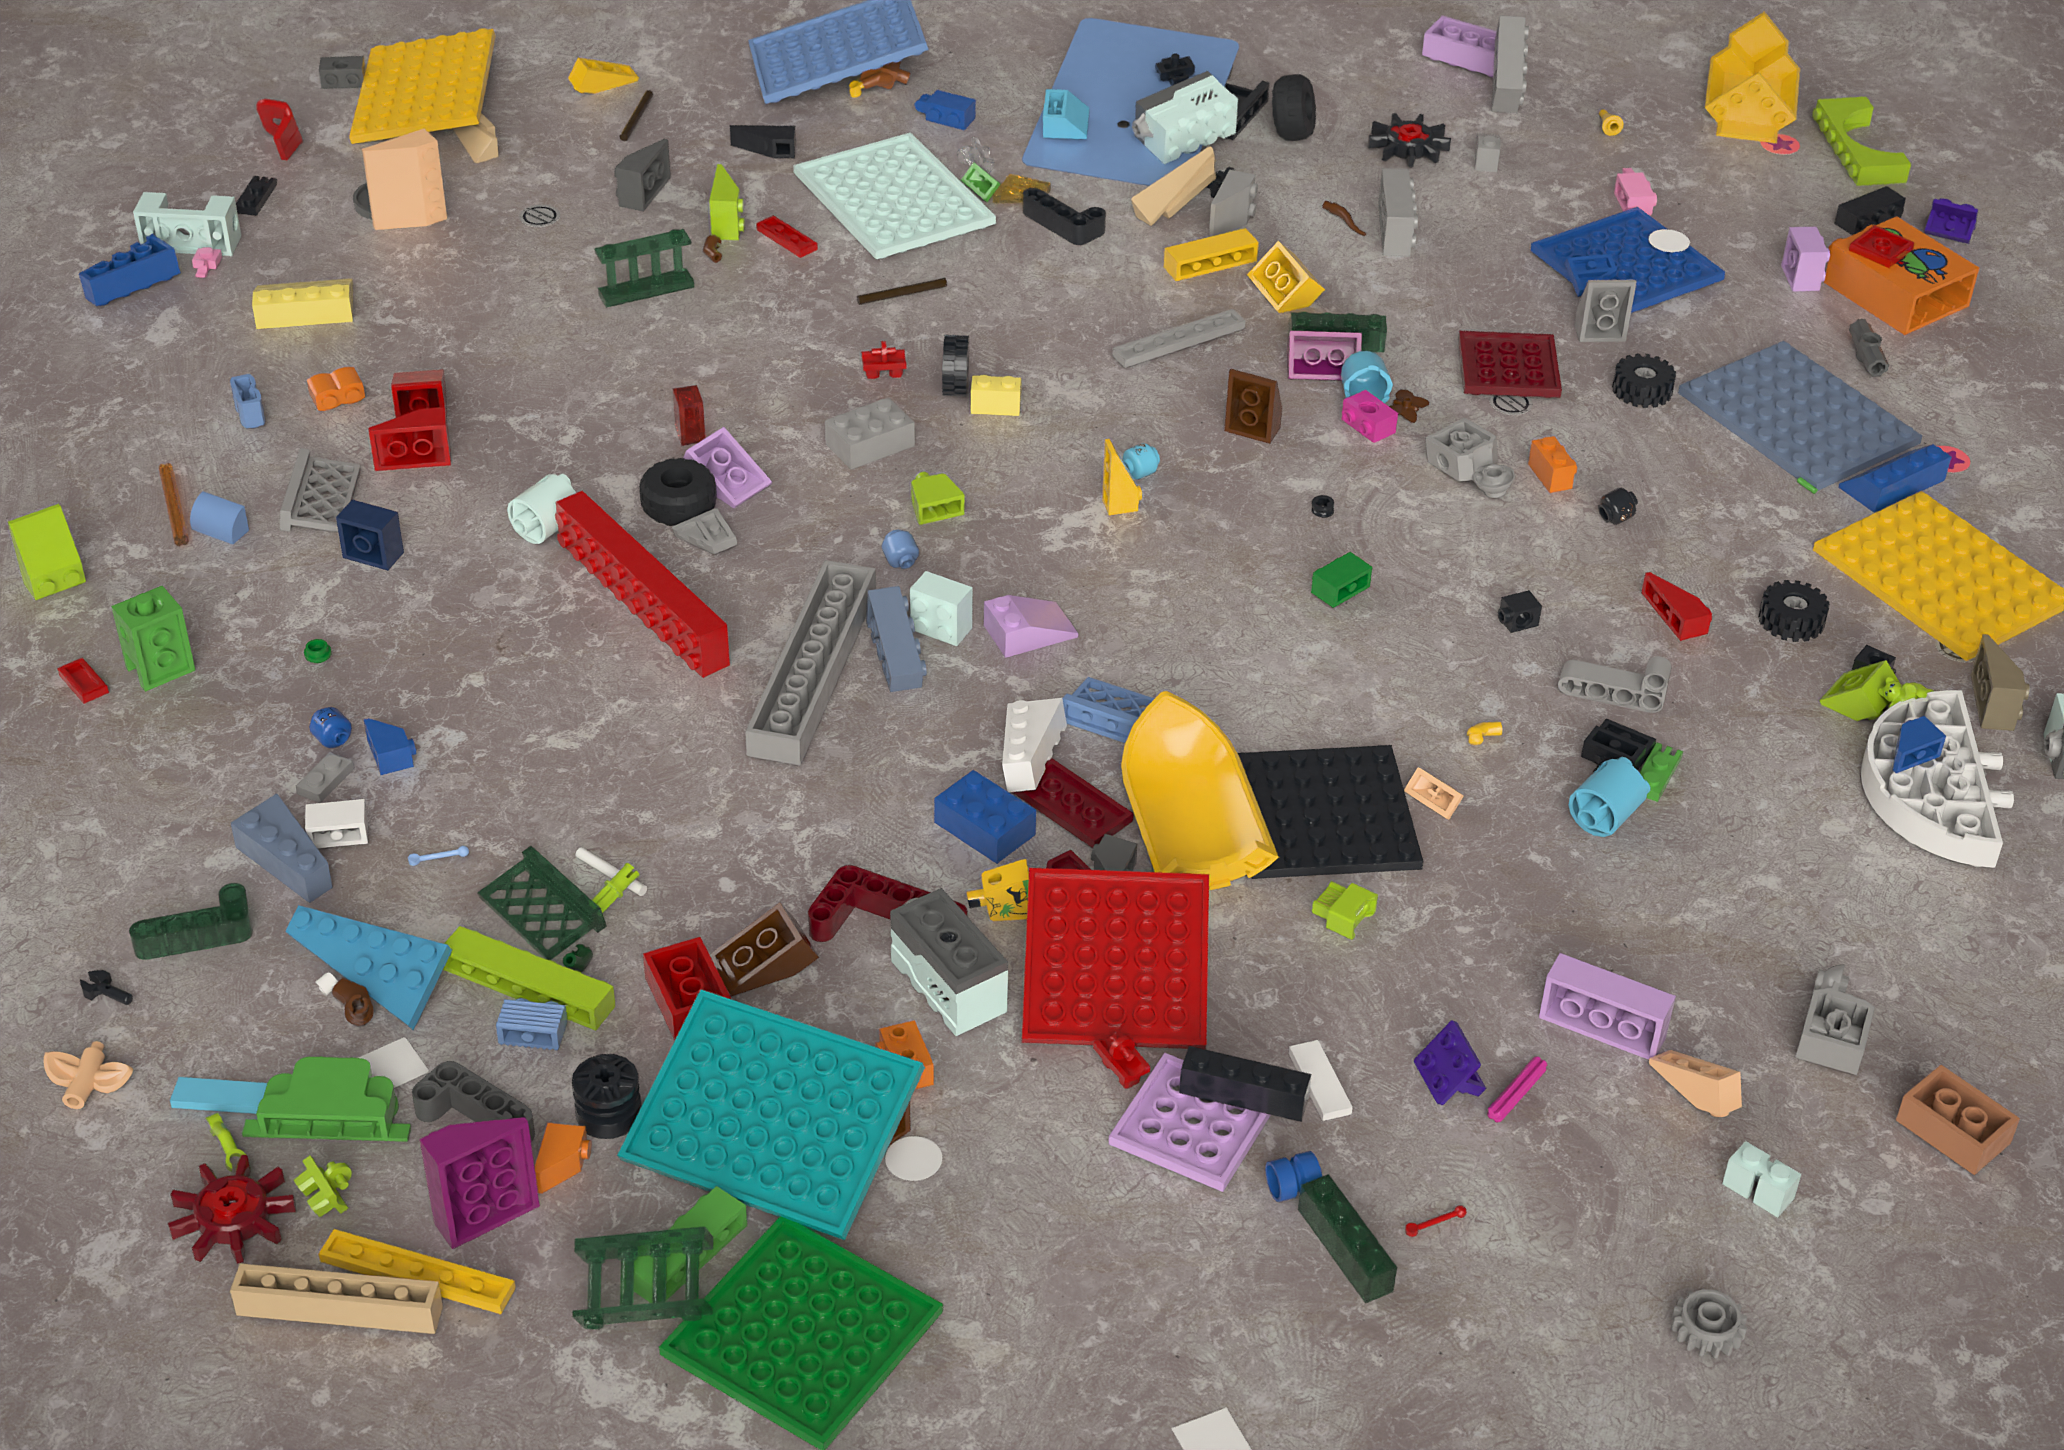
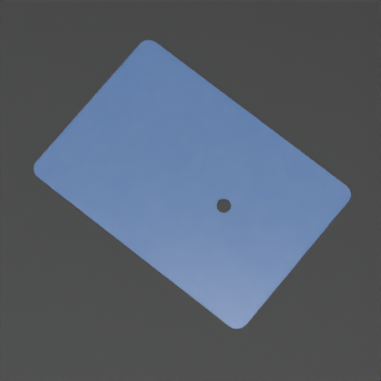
M1095 18L1083 19L1077 28L1052 89L1068 90L1089 107L1087 139L1043 138V108L1022 157L1023 163L1032 167L1147 186L1152 185L1200 153L1203 147L1200 144L1196 151L1189 154L1182 152L1178 159L1163 164L1135 137L1132 125L1135 120L1136 101L1171 87L1168 80L1162 81L1160 79V74L1155 70V63H1160L1161 59L1171 57L1174 53L1179 54L1180 58L1190 56L1195 65V72L1193 75L1188 76L1189 78L1208 71L1225 87L1239 49V44L1234 40ZM1127 121L1130 123V126L1120 128L1117 123Z

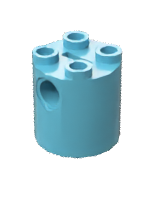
M1620 757L1617 760L1604 761L1570 796V813L1575 822L1584 831L1594 836H1610L1646 800V796L1650 791V785L1643 779L1640 772L1632 766L1629 759Z

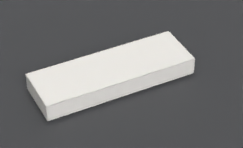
M1315 1040L1289 1046V1055L1297 1071L1311 1074L1309 1095L1322 1121L1351 1115L1353 1107L1319 1041Z

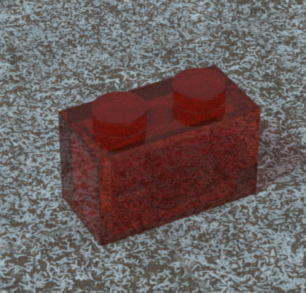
M698 386L673 388L675 429L681 446L697 444L705 439L704 407Z

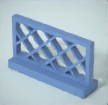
M1087 677L1072 695L1066 694L1062 699L1067 724L1126 743L1133 724L1145 710V708H1139V706H1148L1155 698ZM1089 688H1093L1099 691L1090 692ZM1120 697V698H1123V699H1121V700H1115L1114 698ZM1106 699L1107 701L1097 702L1096 700ZM1125 707L1132 708L1131 710H1121V708Z

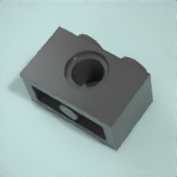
M364 56L320 57L319 76L321 89L361 88L366 71Z

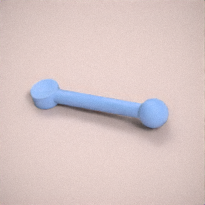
M461 846L457 850L421 856L410 854L408 856V863L415 866L420 861L456 855L465 857L469 854V849L466 846Z

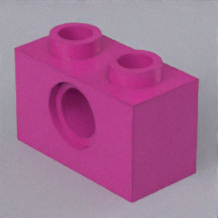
M1367 390L1343 400L1341 419L1371 442L1375 443L1396 433L1398 413Z

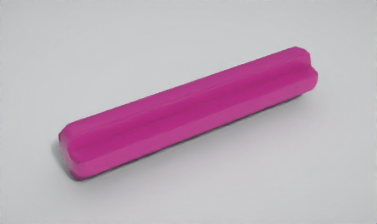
M1536 1056L1529 1061L1489 1106V1112L1487 1113L1489 1119L1501 1122L1545 1073L1547 1066L1545 1060Z

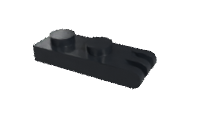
M253 176L236 202L237 214L257 216L277 186V178L271 177L269 180L268 177L260 179L259 176Z

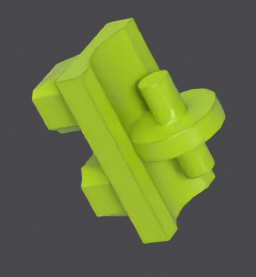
M309 1155L302 1161L307 1169L296 1177L294 1182L306 1197L316 1189H320L319 1192L307 1200L311 1209L319 1217L333 1208L342 1214L348 1209V1206L336 1188L339 1187L341 1190H344L349 1186L348 1181L352 1176L350 1167L346 1163L336 1164L334 1161H331L326 1165L327 1170L325 1171L322 1167H318L313 1157Z

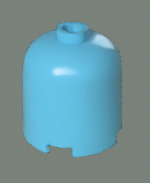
M1359 351L1350 355L1345 360L1342 366L1341 378L1346 398L1367 390L1383 403L1389 400L1393 383L1386 365L1380 356L1371 351Z

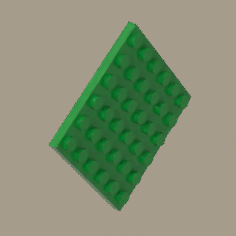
M780 1216L659 1346V1354L817 1449L826 1450L943 1313V1303L805 1226Z

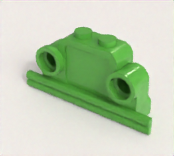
M304 1057L296 1062L293 1074H278L268 1081L263 1099H261L258 1105L257 1119H246L242 1136L408 1142L411 1124L392 1123V1119L399 1109L393 1082L384 1076L373 1077L370 1063L366 1059L354 1057Z

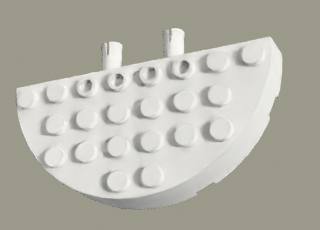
M1962 690L1929 692L1926 698H1911L1893 705L1875 722L1873 730L1869 735L1861 764L1862 785L1871 806L1887 825L1907 839L1908 842L1949 860L1970 864L1975 867L1995 868L2003 841L1993 807L2011 809L2014 795L2011 790H1989L1983 769L2001 770L2003 766L2002 753L1978 752ZM1925 716L1946 735L1941 756L1896 774L1893 771V763L1900 728L1903 723Z

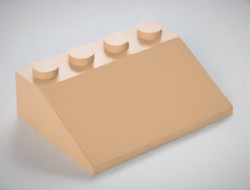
M421 129L362 149L375 230L429 226L447 219L438 143L429 132Z

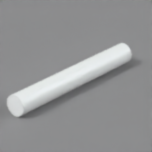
M583 847L576 851L575 856L611 879L620 871ZM636 879L627 887L639 896H643L647 891V886Z

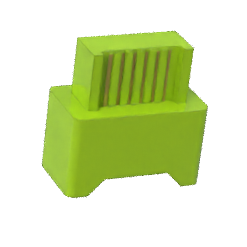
M1331 881L1319 898L1314 900L1312 913L1327 920V929L1353 940L1355 938L1354 929L1362 919L1375 914L1378 894L1354 883L1345 888Z

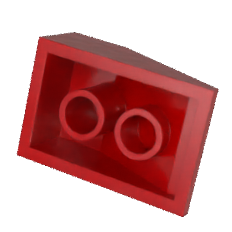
M445 407L418 409L369 427L375 471L451 465V446Z

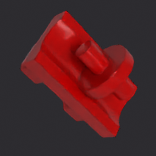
M881 341V348H872V351H861L863 371L866 372L868 379L880 377V370H889L890 377L899 378L902 377L903 369H907L905 350H896V347L887 348L886 341Z
M1120 1030L1105 1040L1094 1042L1093 1049L1102 1058V1063L1116 1074L1120 1084L1125 1089L1140 1083V1077L1150 1072V1065L1135 1049V1041L1129 1035H1123Z

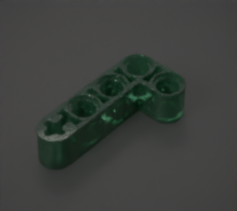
M229 883L221 887L218 894L220 906L135 922L129 928L135 956L142 960H150L247 941L252 936L253 928L245 887L239 883Z

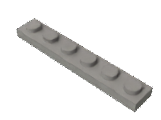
M1230 309L1114 347L1112 356L1124 368L1134 366L1135 364L1244 329L1245 320L1235 310Z

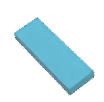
M178 1077L170 1104L172 1108L256 1114L259 1102L263 1099L267 1083Z

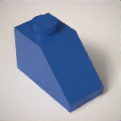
M1925 716L1903 723L1896 744L1893 771L1897 774L1940 757L1946 735Z
M370 718L364 719L367 742L380 775L414 767L412 755H416L415 744L412 738L407 739L403 728Z

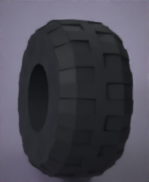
M1302 74L1281 76L1275 81L1272 90L1274 125L1279 136L1286 141L1308 138L1313 134L1316 125V104L1313 86L1310 80Z
M670 458L657 462L643 474L640 480V500L644 512L654 521L667 526H675L714 509L716 505L717 492L713 473L702 463L692 459Z

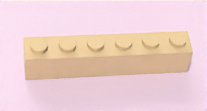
M240 1264L230 1289L236 1315L435 1334L443 1309L439 1282Z

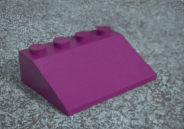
M525 1117L451 1124L419 1139L434 1224L452 1250L540 1207L529 1125Z

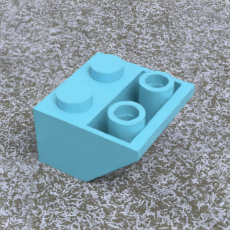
M1046 89L1043 111V138L1087 139L1089 107L1068 90Z

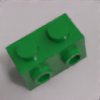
M1348 552L1313 572L1311 593L1332 608H1335L1370 587L1372 566L1352 552Z

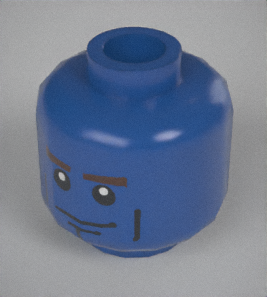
M326 707L316 711L312 716L309 726L311 734L327 748H336L343 745L350 737L352 731L351 722L334 707Z

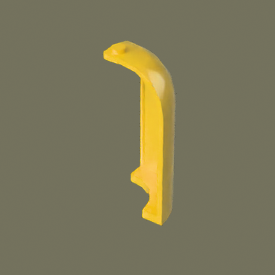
M1161 692L1145 708L1133 724L1124 745L1121 762L1123 783L1154 872L1209 874V890L1231 886L1230 881L1245 875L1250 878L1267 868L1279 858L1240 757L1229 738L1199 708L1171 692Z

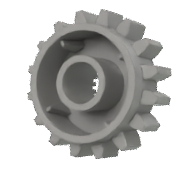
M1701 1288V1290L1696 1292L1688 1291L1686 1299L1683 1297L1678 1299L1671 1318L1673 1320L1672 1331L1678 1332V1342H1688V1351L1696 1347L1699 1349V1355L1702 1357L1706 1351L1711 1352L1714 1358H1718L1719 1351L1729 1356L1731 1355L1732 1348L1739 1349L1742 1340L1745 1338L1747 1316L1741 1314L1742 1306L1736 1304L1731 1299V1296H1727L1718 1290Z

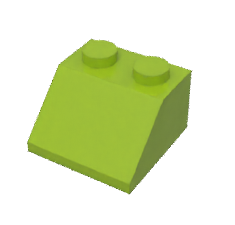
M1885 660L1843 673L1819 701L1821 705L1855 721L1866 718L1873 720L1881 716L1885 706L1891 703L1878 693V689L1886 686L1887 677H1891L1897 682L1899 680Z

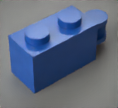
M936 90L932 95L923 94L915 102L916 110L926 113V121L965 130L976 118V99Z

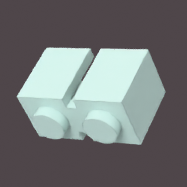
M1745 1141L1729 1159L1722 1184L1748 1199L1751 1195L1754 1181L1758 1182L1753 1203L1779 1217L1794 1200L1801 1173L1777 1159L1772 1163L1769 1161V1154Z

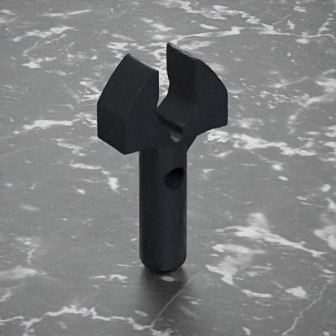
M104 970L88 972L90 981L94 982V984H89L80 979L83 995L91 1001L102 994L124 1005H129L133 1000L132 994L110 985L112 982L111 975Z

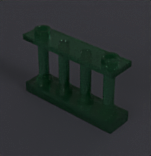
M684 228L594 248V252L601 264H606L607 285L598 288V295L604 306L608 308L694 288V279L687 268H683L682 246L692 244ZM673 249L674 270L661 273L660 251ZM650 254L652 275L639 278L637 256ZM628 259L630 280L617 283L615 261Z
M703 1226L575 1239L574 1252L588 1264L587 1309L572 1310V1317L583 1328L598 1330L602 1329L604 1324L681 1317L686 1321H697L702 1319L703 1315H713V1308L704 1298L699 1299V1255L703 1253V1250H713L712 1234ZM682 1252L686 1255L685 1300L666 1302L667 1258L670 1257L671 1253ZM650 1255L653 1258L652 1303L633 1305L634 1261L639 1256ZM607 1259H618L621 1261L620 1306L601 1308L602 1264Z

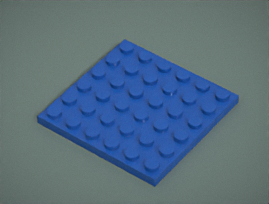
M1639 207L1531 243L1530 250L1571 283L1572 281L1565 266L1567 258L1611 254L1617 268L1616 277L1611 280H1636L1631 313L1722 281L1726 273L1690 245L1687 249L1679 252H1666L1652 246L1649 242L1650 234L1667 228Z

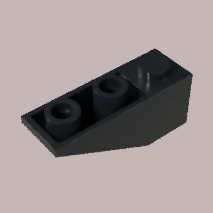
M730 125L731 146L770 158L795 159L796 127Z

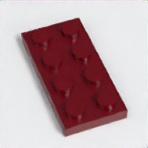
M1053 758L1045 763L1046 769L1036 790L1012 792L1091 848L1095 844H1100L1105 834L1113 836L1133 822V812Z

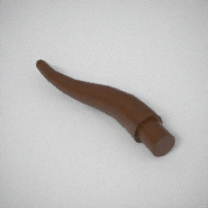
M1324 201L1323 209L1340 217L1354 232L1362 236L1367 235L1366 232L1356 226L1351 214L1343 206L1335 202Z

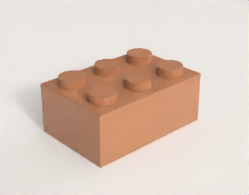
M1943 1065L1938 1066L1903 1096L1896 1118L1897 1122L1973 1175L1977 1174L2011 1144L2020 1120L2018 1116Z

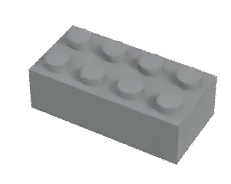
M1499 17L1494 48L1492 112L1517 113L1519 105H1523L1527 80H1525L1527 73L1525 57H1527L1528 53L1526 39H1528L1529 26H1525V17Z
M1382 168L1378 214L1383 256L1410 257L1411 248H1415L1416 245L1414 228H1418L1417 203L1415 202V190H1413L1414 178H1410L1409 169Z

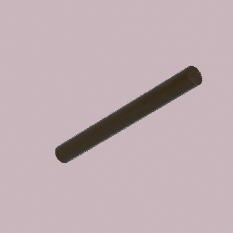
M647 90L619 136L622 141L628 140L653 97L652 91Z
M946 278L858 295L857 302L861 305L947 287Z

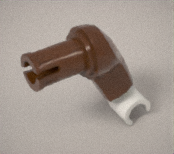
M329 972L315 981L325 996L332 992L333 997L345 1005V1017L349 1023L355 1026H363L372 1019L374 1008L366 987L345 978L337 981Z

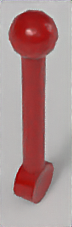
M1458 1205L1454 1211L1419 1224L1408 1223L1405 1233L1410 1237H1415L1419 1230L1456 1216L1459 1218L1465 1217L1467 1210L1464 1206Z

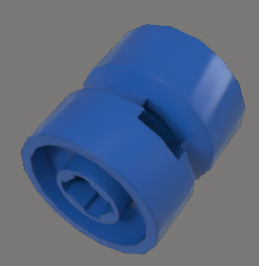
M1312 1151L1295 1154L1294 1157H1291L1290 1161L1283 1157L1267 1161L1266 1163L1267 1184L1276 1202L1296 1198L1298 1192L1301 1195H1309L1320 1192L1323 1189L1321 1168Z

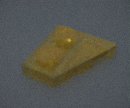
M1009 174L994 193L993 202H1023V191L1027 188H1038L1049 194L1051 183Z

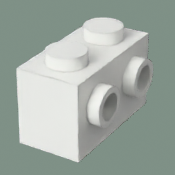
M365 800L306 804V834L317 848L368 844V817Z

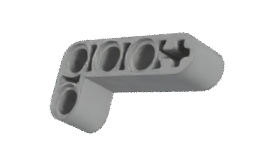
M1652 657L1647 663L1645 674H1639L1588 662L1569 660L1562 667L1558 688L1566 695L1655 713L1659 712L1664 705L1672 665L1664 657Z

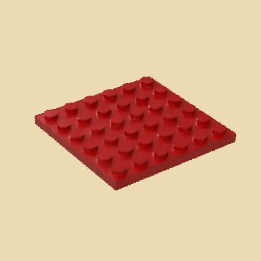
M1029 868L1022 1043L1093 1045L1095 1041L1105 1040L1120 1030L1123 1035H1129L1135 1041V1047L1188 1049L1189 1046L1206 1050L1209 874Z

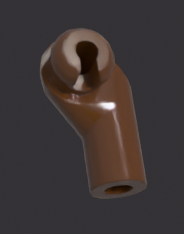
M713 234L706 237L702 250L708 258L717 263L722 259V254L717 250L720 246L717 244H722L720 237Z

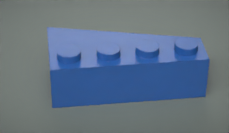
M151 234L146 237L147 242L141 245L139 242L130 245V251L126 253L117 252L112 255L111 261H101L79 273L85 299L95 306H103L118 297H127L131 292L150 288L152 284L159 281L172 279L173 276L180 274L175 249Z

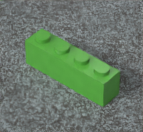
M718 1186L708 1194L701 1196L692 1209L685 1215L679 1216L671 1228L663 1235L657 1236L650 1247L630 1261L626 1267L629 1289L659 1308L747 1226L746 1205Z

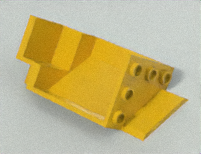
M1765 11L1729 34L1728 46L1710 58L1705 108L1717 122L1716 136L1777 143L1778 130L1796 120L1800 68L1788 54L1789 41Z

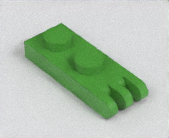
M1658 742L1640 771L1643 779L1650 785V791L1646 798L1656 802L1662 796L1684 752L1677 750L1673 756L1671 755L1673 747L1667 746L1665 751L1662 752V744Z

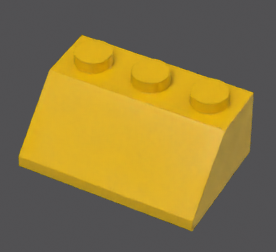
M1279 241L1247 274L1279 313L1309 307L1325 290L1295 253Z

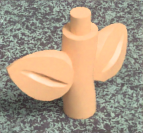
M94 1041L91 1047L85 1048L81 1059L57 1051L45 1052L44 1068L47 1076L56 1085L67 1087L62 1101L66 1106L73 1109L82 1108L93 1089L101 1093H110L121 1088L132 1075L133 1068L118 1062L103 1064L105 1055L102 1052L104 1045L99 1041Z

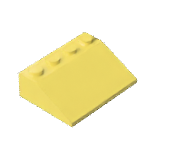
M352 278L257 285L253 291L252 299L256 329L353 322Z

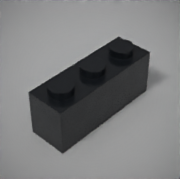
M1885 186L1839 204L1834 224L1849 234L1854 235L1863 231L1869 225H1878L1894 217L1901 218L1906 198Z

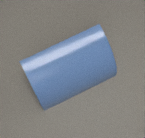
M204 491L195 500L190 515L192 530L232 545L249 531L243 505Z

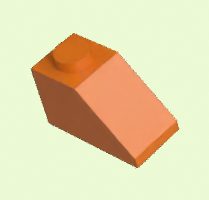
M547 1123L534 1167L538 1193H544L581 1172L584 1159L590 1158L592 1148L591 1140H587L585 1126Z

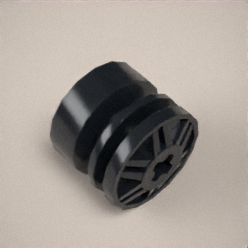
M599 1054L589 1057L580 1063L573 1072L572 1089L575 1100V1116L578 1125L586 1127V1134L598 1139H614L629 1133L642 1107L641 1095L639 1093V1074L635 1065L627 1058L616 1054Z

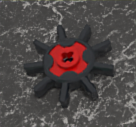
M1392 113L1390 126L1377 121L1372 122L1371 134L1373 135H1369L1368 147L1384 148L1382 160L1385 162L1396 156L1407 159L1408 166L1413 167L1415 159L1422 157L1438 163L1440 150L1450 151L1451 138L1444 137L1446 126L1444 123L1431 127L1423 124L1424 114H1419L1415 121H1402L1396 113Z

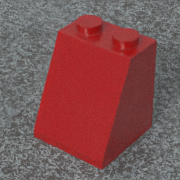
M444 369L394 373L391 389L396 418L418 409L445 407L447 417Z

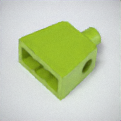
M920 472L911 482V502L919 525L964 515L965 495L946 474L941 473L930 476L927 472Z

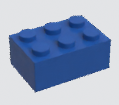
M972 770L934 798V823L998 864L1036 835V809L975 770Z

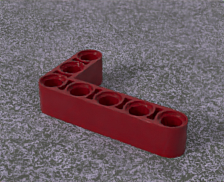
M842 866L835 872L808 910L809 936L817 942L831 940L854 908L891 920L890 911L903 906L910 899L920 898L931 892L857 866ZM954 901L968 916L967 907L960 902Z

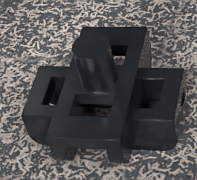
M1174 53L1171 57L1161 59L1160 63H1155V70L1160 74L1159 77L1162 81L1168 80L1170 85L1173 86L1189 79L1188 76L1193 75L1195 72V65L1190 56L1180 58L1179 54Z

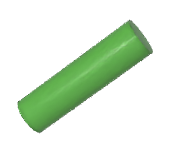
M1802 477L1798 478L1797 482L1813 494L1817 492L1818 489Z

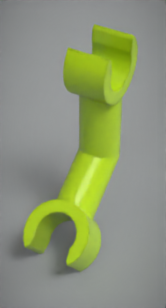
M217 1112L205 1117L210 1125L211 1135L218 1137L226 1154V1168L232 1172L233 1167L230 1159L234 1156L240 1157L246 1154L237 1148L230 1131L224 1125L221 1116Z

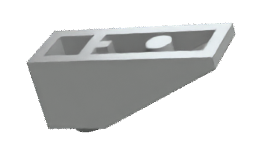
M1477 133L1476 171L1497 172L1501 141L1499 135Z

